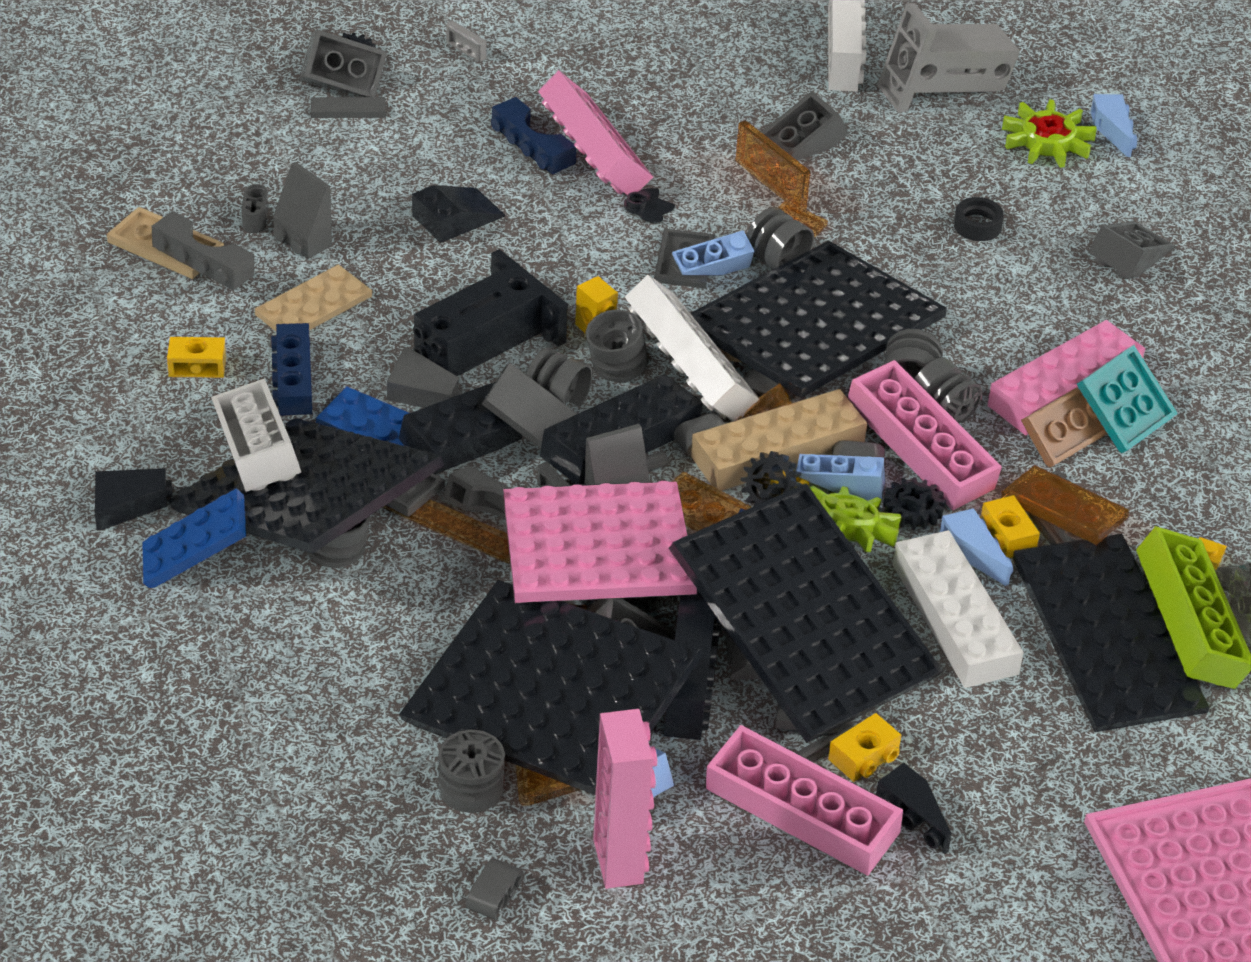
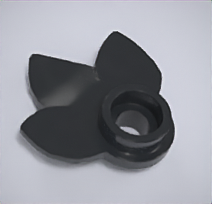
M646 188L639 192H631L624 200V208L627 212L637 214L641 219L653 223L662 222L663 215L670 213L675 208V204L659 198L658 188Z

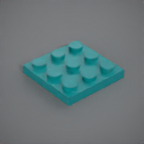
M1135 345L1128 347L1076 384L1120 453L1131 449L1178 414Z

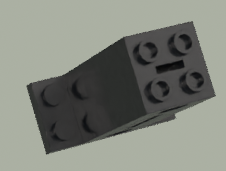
M500 249L491 253L490 276L414 313L413 350L455 376H459L540 333L547 342L551 341L557 347L567 343L568 303Z

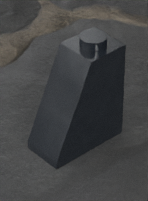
M166 468L95 471L94 512L96 529L104 530L167 507V497H173L172 480H166Z

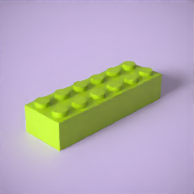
M1155 526L1136 549V552L1173 640L1187 677L1235 689L1251 671V654L1201 539Z

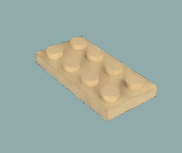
M138 207L107 233V242L188 278L194 279L199 274L195 269L152 247V225L163 218L160 215ZM193 230V238L197 242L213 247L224 246L223 242Z
M338 264L255 308V315L275 331L276 324L309 323V330L372 297V290Z

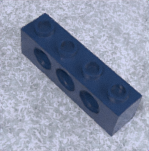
M309 323L276 324V335H271L272 352L277 351V353H272V370H277L272 372L273 388H278V390H272L273 400L276 407H279L280 416L312 415Z

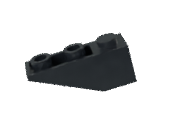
M903 762L878 781L876 796L903 809L902 825L906 829L913 830L924 821L932 825L933 827L924 833V841L933 849L942 845V853L947 854L952 833L925 778Z

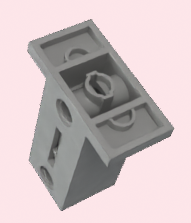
M906 3L877 86L898 113L908 111L914 93L995 92L1004 90L1010 80L1020 50L998 24H932L915 3Z

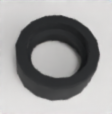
M983 197L966 198L959 202L956 207L954 228L958 234L972 241L992 240L1002 231L1004 211L993 200ZM981 215L989 218L991 221L985 223L969 220L967 216Z

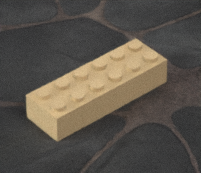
M837 389L692 435L691 458L715 491L719 492L744 484L745 482L740 481L742 477H747L748 475L744 467L751 468L753 465L750 459L753 457L760 460L759 455L761 452L768 453V455L770 451L779 452V455H788V461H794L797 464L799 454L832 455V447L839 441L865 442L867 422L841 389Z

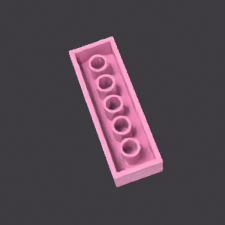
M558 70L538 91L544 99L542 104L551 113H555L552 116L555 121L562 127L565 126L563 129L564 133L573 141L576 140L574 146L582 154H587L585 160L594 169H598L596 172L597 176L606 184L610 181V185L620 195L623 192L627 195L631 192H639L653 178L588 93Z
M1105 320L991 383L988 407L1024 435H1028L1021 419L1077 388L1076 384L1128 347L1135 345L1142 358L1144 357L1145 348L1108 320Z
M895 360L852 380L848 400L889 447L922 480H928V486L937 485L936 492L942 491L944 493L943 499L946 500L945 504L952 511L995 489L1002 466Z
M640 709L600 713L593 840L605 889L644 884V872H649V860L646 852L651 851V843L647 831H652V818L649 810L654 809L651 788H655L656 781L652 767L657 766V753L654 746H649L650 727L648 721L643 722Z
M742 725L738 727L707 765V790L867 876L901 832L903 809Z

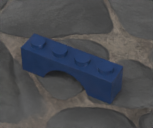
M517 97L492 107V128L506 136L510 144L517 145L526 157L530 156L535 160L540 169H546L553 175L576 164L577 148L562 134H542L530 129L531 109Z

